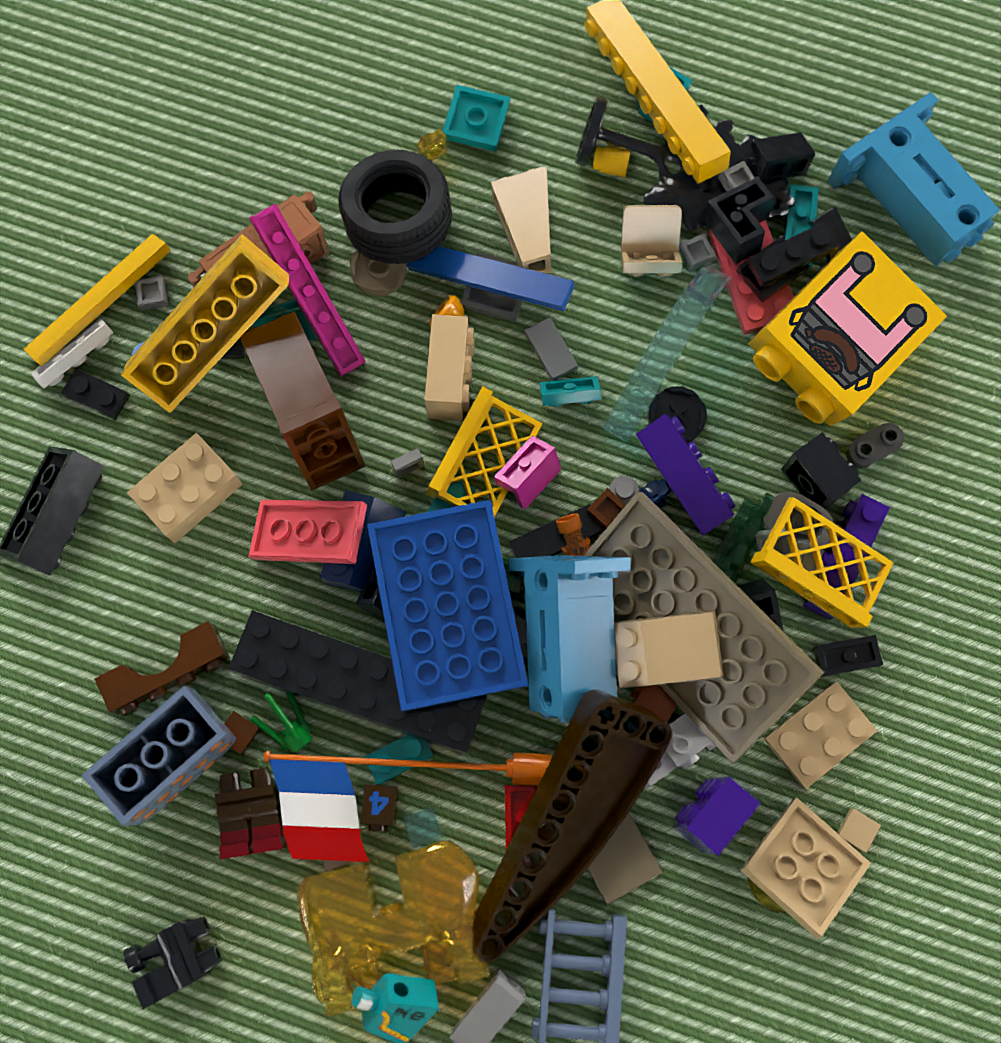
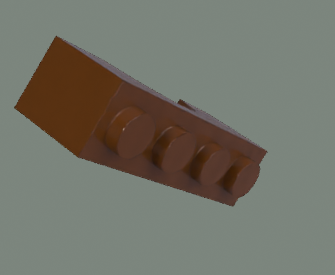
M207 621L180 635L179 653L172 665L166 670L155 675H140L133 668L122 664L94 678L108 711L126 716L137 711L140 708L139 704L150 699V702L159 700L168 694V689L176 685L183 687L196 680L195 676L206 670L207 673H211L225 665L223 661L231 657L216 626Z

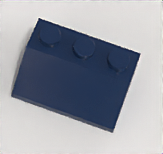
M345 490L342 501H362L367 504L356 564L324 563L320 579L324 584L361 593L375 567L367 524L406 517V511L375 497Z

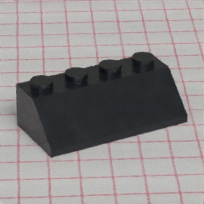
M49 446L0 543V556L38 572L51 575L52 571L59 566L62 560L61 553L66 543L70 542L75 534V525L79 517L88 508V498L92 490L99 485L102 479L101 472L104 465L75 450Z

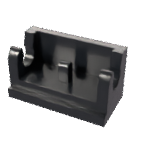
M802 132L754 139L751 143L753 153L756 154L757 161L754 157H748L747 161L755 176H758L762 182L806 175L816 153Z

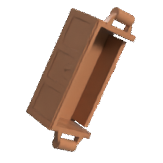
M305 192L299 198L296 194L292 195L277 206L311 265L329 253L322 226L311 214L317 210V204L312 192ZM252 224L200 259V267L188 275L193 288L202 279L200 276L203 273L206 274L241 234L270 257Z

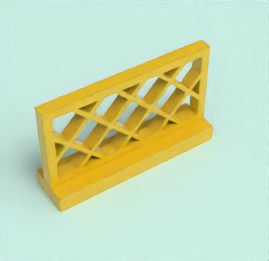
M482 386L424 494L433 499L437 497L454 507L466 505L465 501H469L470 504L475 503L474 499L489 495L495 517L508 490L502 486L492 489L487 474L500 471L505 465L500 449L515 446L517 452L521 448V443L527 442L531 436H537L543 423L493 397V391ZM492 406L503 412L505 422L492 425L488 414ZM485 420L486 426L481 428ZM524 423L533 429L528 437L518 439L514 424ZM508 426L513 441L498 444L494 430ZM488 431L493 446L479 449L475 437L477 434ZM471 444H472V447H473V450H474V451L468 452V450H469V448H470V446H471ZM495 451L500 465L485 469L481 454ZM476 456L480 471L465 474L462 465L463 459ZM459 470L460 476L454 478L455 474ZM482 475L487 490L472 494L467 479ZM462 481L467 496L455 498L446 493L450 484ZM500 492L497 499H495L494 493Z
M794 497L788 498L761 551L755 553L750 562L850 628L868 627L873 617L869 612L894 564ZM793 509L802 513L805 527L792 528L789 516ZM819 526L825 528L828 532L830 543L818 546L814 528ZM806 530L811 548L798 551L794 533ZM787 535L791 553L782 555L773 549L778 537ZM848 543L851 545L855 560L843 562L839 544ZM832 547L836 565L824 568L820 549ZM812 552L817 570L810 572L805 570L802 566L800 555ZM872 559L880 564L881 567L876 577L869 579L864 561ZM857 563L861 581L849 584L845 566ZM837 568L842 586L833 588L828 584L825 571ZM863 585L866 597L862 605L854 601L851 591L852 587Z

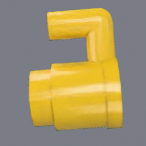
M597 146L593 170H599L603 174L626 178L631 150L621 147L605 146L603 148Z

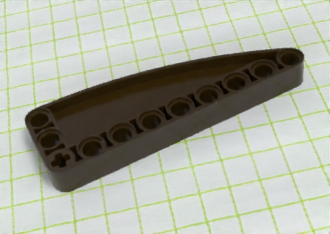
M590 690L583 695L467 929V939L481 961L492 962L497 960L535 926L575 884L624 821L657 768L673 736L670 725L652 710L601 690Z

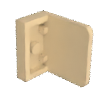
M627 205L624 207L620 259L623 273H628V275L634 277L643 276L645 273H656L659 276L668 277L674 273L682 272V260L679 254L682 211L678 205Z

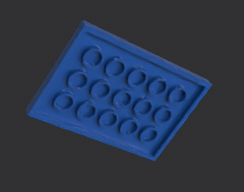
M491 500L367 524L401 711L404 712L527 687L528 680Z

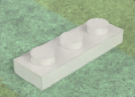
M99 318L70 341L44 366H39L31 373L43 389L48 385H56L64 377L63 373L70 367L75 368L81 365L87 359L86 355L94 348L99 349L107 344L110 340L109 336L114 332Z

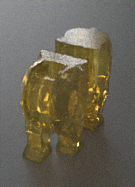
M451 840L439 841L419 850L396 855L395 860L405 907H403L402 901L384 905L380 908L381 913H379L369 862L303 878L299 885L297 896L299 917L305 937L313 953L312 989L319 1002L322 1004L326 1003V1017L357 1009L352 1006L354 989L350 984L349 977L358 987L371 989L382 977L377 970V959L381 957L384 951L406 952L421 948L423 952V969L427 972L426 979L434 980L435 986L456 980L461 984L490 975L488 964L479 959L474 951L472 925L476 918L475 905L479 889V875L470 857L461 847Z

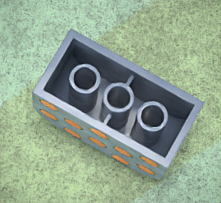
M184 685L81 776L122 826H136L156 815L218 761L235 743L236 737L195 689Z

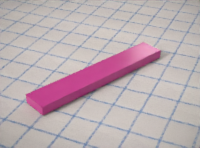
M276 203L249 217V221L271 259L289 274L288 288L338 375L341 377L366 362Z

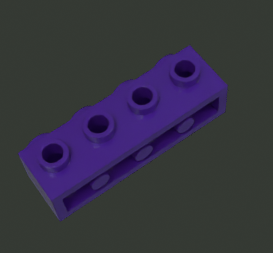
M664 414L636 433V436L701 534L705 535L734 516L735 513L732 509L736 505L727 491L722 494L715 485L719 482V479L712 468L709 466L705 469L699 461V458L703 455L693 441L687 443L682 433L686 430L677 416L671 419L669 414Z
M861 494L856 500L850 499L842 513L845 519L840 528L869 547H872L890 507ZM848 543L839 544L843 562L855 560L852 546ZM831 547L829 552H824L821 557L824 568L836 565ZM857 563L845 566L849 584L855 583L859 574ZM837 568L825 571L830 586L833 588L842 586ZM805 599L803 607L829 620L834 618Z

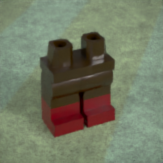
M269 768L250 770L252 788L241 789L239 772L220 775V793L215 794L221 846H219L220 860L281 850L287 847L283 834L277 784H272Z

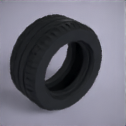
M386 150L370 155L350 170L340 187L338 204L347 236L352 245H354V248L364 256L377 262L404 264L423 258L442 243L451 227L452 208L446 178L433 161L418 153L406 150ZM395 192H410L420 196L425 201L419 213L410 219L397 223L379 222L370 218L367 214L373 202L384 195Z

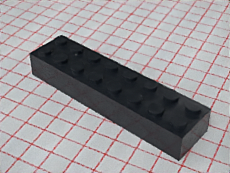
M253 610L250 613L228 667L235 675L465 756L468 754L487 699V695L402 712L391 658Z

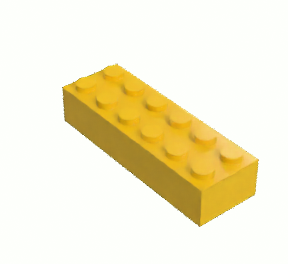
M241 234L126 362L121 376L171 413L285 290L289 284V274Z

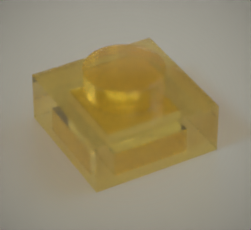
M440 128L433 133L424 135L420 139L419 143H417L418 154L433 161L447 152V139Z

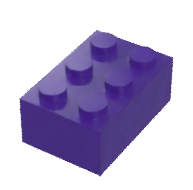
M730 776L711 778L709 781L706 779L694 793L698 796L692 804H685L675 815L674 818L678 822L673 828L702 853L719 856L761 803Z

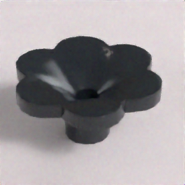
M780 188L776 191L769 190L774 196L768 219L786 217L789 214V209L794 206V198L789 195L788 190L785 188Z

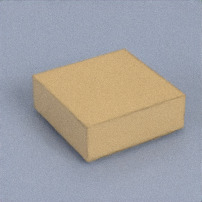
M850 808L837 833L851 846L863 853H867L881 825L856 809Z

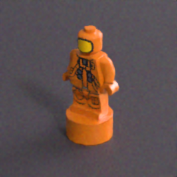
M569 514L557 519L556 524L559 533L563 534L567 544L565 548L561 547V550L565 555L584 556L590 549V539L586 538L584 540L580 531L582 523L579 514Z

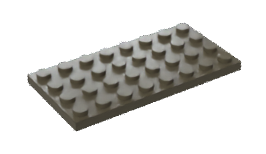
M637 492L584 555L630 557L631 571H618V577L613 578L614 623L626 620L715 611L724 676L659 685L733 764L824 673L643 492Z

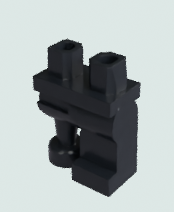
M205 916L192 920L188 918L171 925L159 932L154 941L142 948L139 945H132L124 949L125 963L133 974L145 969L147 960L160 955L165 965L131 981L142 1010L210 974V970L223 961L217 945L202 951L197 940L211 932Z

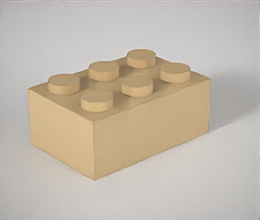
M432 314L425 389V406L428 419L463 421V412H469V384L472 382L471 365L472 356H474L475 339L474 328L469 327L468 317Z
M196 432L132 487L127 494L163 534L173 543H176L242 486L243 483Z

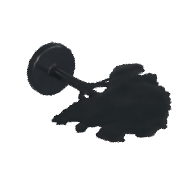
M597 96L579 144L575 164L587 165L597 140L643 154L656 162L659 167V183L644 195L643 203L645 205H678L682 211L685 227L690 231L707 226L705 216L708 201L727 192L718 178L721 173L698 184L692 175H688L685 172L681 159L677 154L674 155L670 151L667 142L664 145H655L603 127L602 123L608 101L606 98ZM703 104L699 105L698 107L705 115V117L708 119L706 115H708L710 112H708L705 109ZM731 119L718 121L716 128L714 126L713 128L731 151L728 169L744 161L755 178L756 176L749 167L747 158L754 157L757 161L756 154L752 151L751 143L754 139L760 138L754 135H747L738 144L730 133L735 127ZM665 159L680 165L681 169L677 174H672L664 163ZM786 178L763 182L768 190L774 191L780 188L786 189L788 186Z

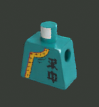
M388 973L383 975L371 989L357 987L352 995V1006L361 1009L363 1028L369 1033L394 1043H407L439 1010L435 981L432 979Z

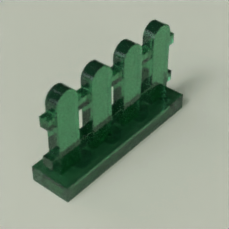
M767 492L756 503L747 498L742 500L712 559L735 584L757 542L756 535L758 531H762L765 526L763 518L772 506L773 495Z

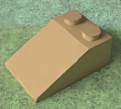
M715 611L626 620L614 623L615 658L619 688L724 676Z

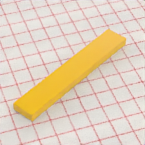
M151 234L28 344L24 350L41 367L44 366L171 251L169 246L156 235Z

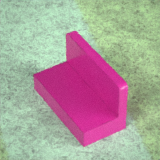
M531 436L494 476L498 485L515 494L519 507L526 509L561 471L555 447Z

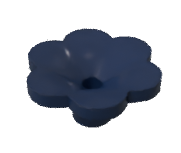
M665 479L660 481L653 480L645 488L640 489L639 492H643L660 509L666 504L664 497L670 493V488Z

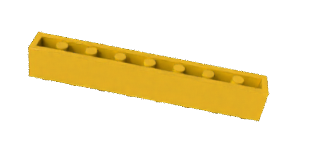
M602 0L587 7V21L584 23L587 34L590 37H594L597 41L602 55H607L614 72L622 76L628 92L631 95L634 94L639 100L643 113L649 114L656 131L659 134H663L666 138L670 151L674 155L677 154L681 159L685 172L688 175H692L699 184L728 170L730 149L620 0Z

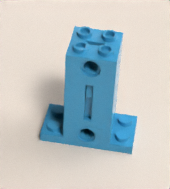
M930 92L842 152L827 182L833 189H836L843 183L845 185L850 184L858 177L936 267L943 261L947 263L952 262L962 253L961 249L966 245L971 248L984 237L982 234L995 224L993 219L1000 209L925 125L933 116L932 110L938 102V98Z
M556 555L508 558L509 571H521V577L525 578L529 710L542 713V718H558L559 722L567 723L570 722L581 698L588 691L594 689L601 690L617 697L613 578L618 577V571H631L630 557Z

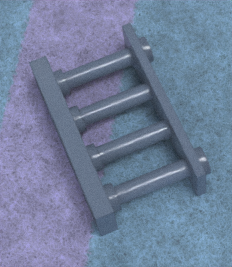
M552 908L540 920L539 935L545 936L539 1018L533 1017L531 1039H537V1043H545L546 1036L597 1041V1043H619L627 917L625 915L611 914V921H605V924L555 920V909ZM553 934L604 938V941L609 942L608 955H603L602 958L553 954ZM551 967L602 972L603 976H607L606 989H601L600 992L549 988ZM548 1002L599 1006L600 1010H605L604 1024L592 1027L547 1022Z

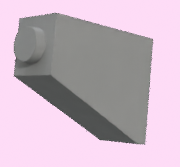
M499 968L451 1030L449 1038L453 1040L452 1043H490L526 999L525 989Z

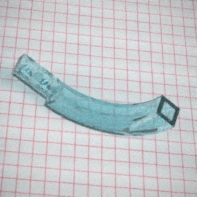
M708 263L700 269L677 300L630 376L628 384L602 427L603 429L627 443L631 440L673 366L714 305L718 303L732 277Z

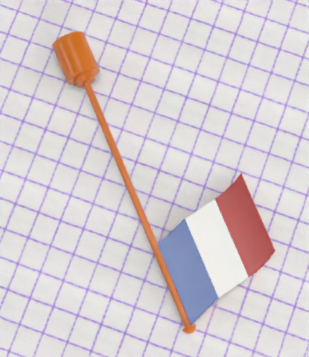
M270 750L266 751L263 755L264 761L271 764L278 787L283 834L292 858L370 862L361 839L356 795L346 764L506 771V778H512V784L539 785L552 759L551 754L513 752V759L507 758L506 765L271 754Z

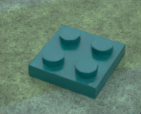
M457 84L442 131V139L496 152L510 107L511 97Z

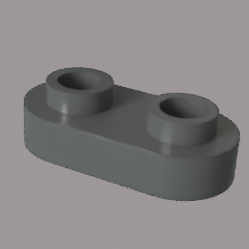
M884 423L856 438L848 446L846 451L848 461L857 468H867L896 452L903 445V431L893 423ZM885 433L891 434L893 441L887 440ZM860 447L867 448L869 454H862Z

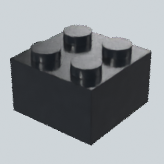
M823 432L795 451L781 468V471L801 495L822 506L825 510L862 481L857 468L842 457L836 442L830 437L827 438Z

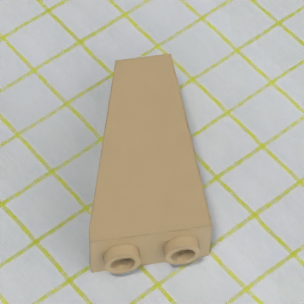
M546 167L530 169L520 174L492 181L493 203L518 267L541 273L551 272Z

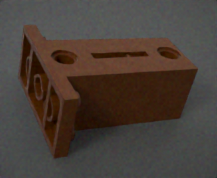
M295 311L279 316L269 323L252 328L240 337L276 417L278 427L311 491L366 467L343 410L328 383Z

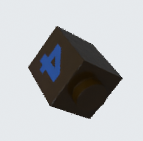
M364 784L361 824H369L368 831L387 832L388 826H396L397 786Z

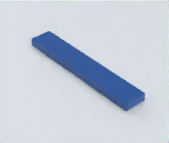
M440 246L427 256L413 262H408L406 265L410 271L560 311L565 310L575 287L573 280Z

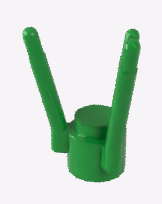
M285 692L299 724L296 721L291 723L277 702L267 693L265 694V699L286 727L281 732L284 738L256 716H252L251 721L276 741L283 751L289 748L292 754H294L313 740L309 734L312 729L306 723L294 695Z

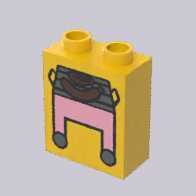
M861 231L763 327L748 345L756 352L753 356V362L764 376L775 382L783 379L799 395L795 399V404L806 418L817 424H822L825 421L829 426H832L853 415L947 315Z

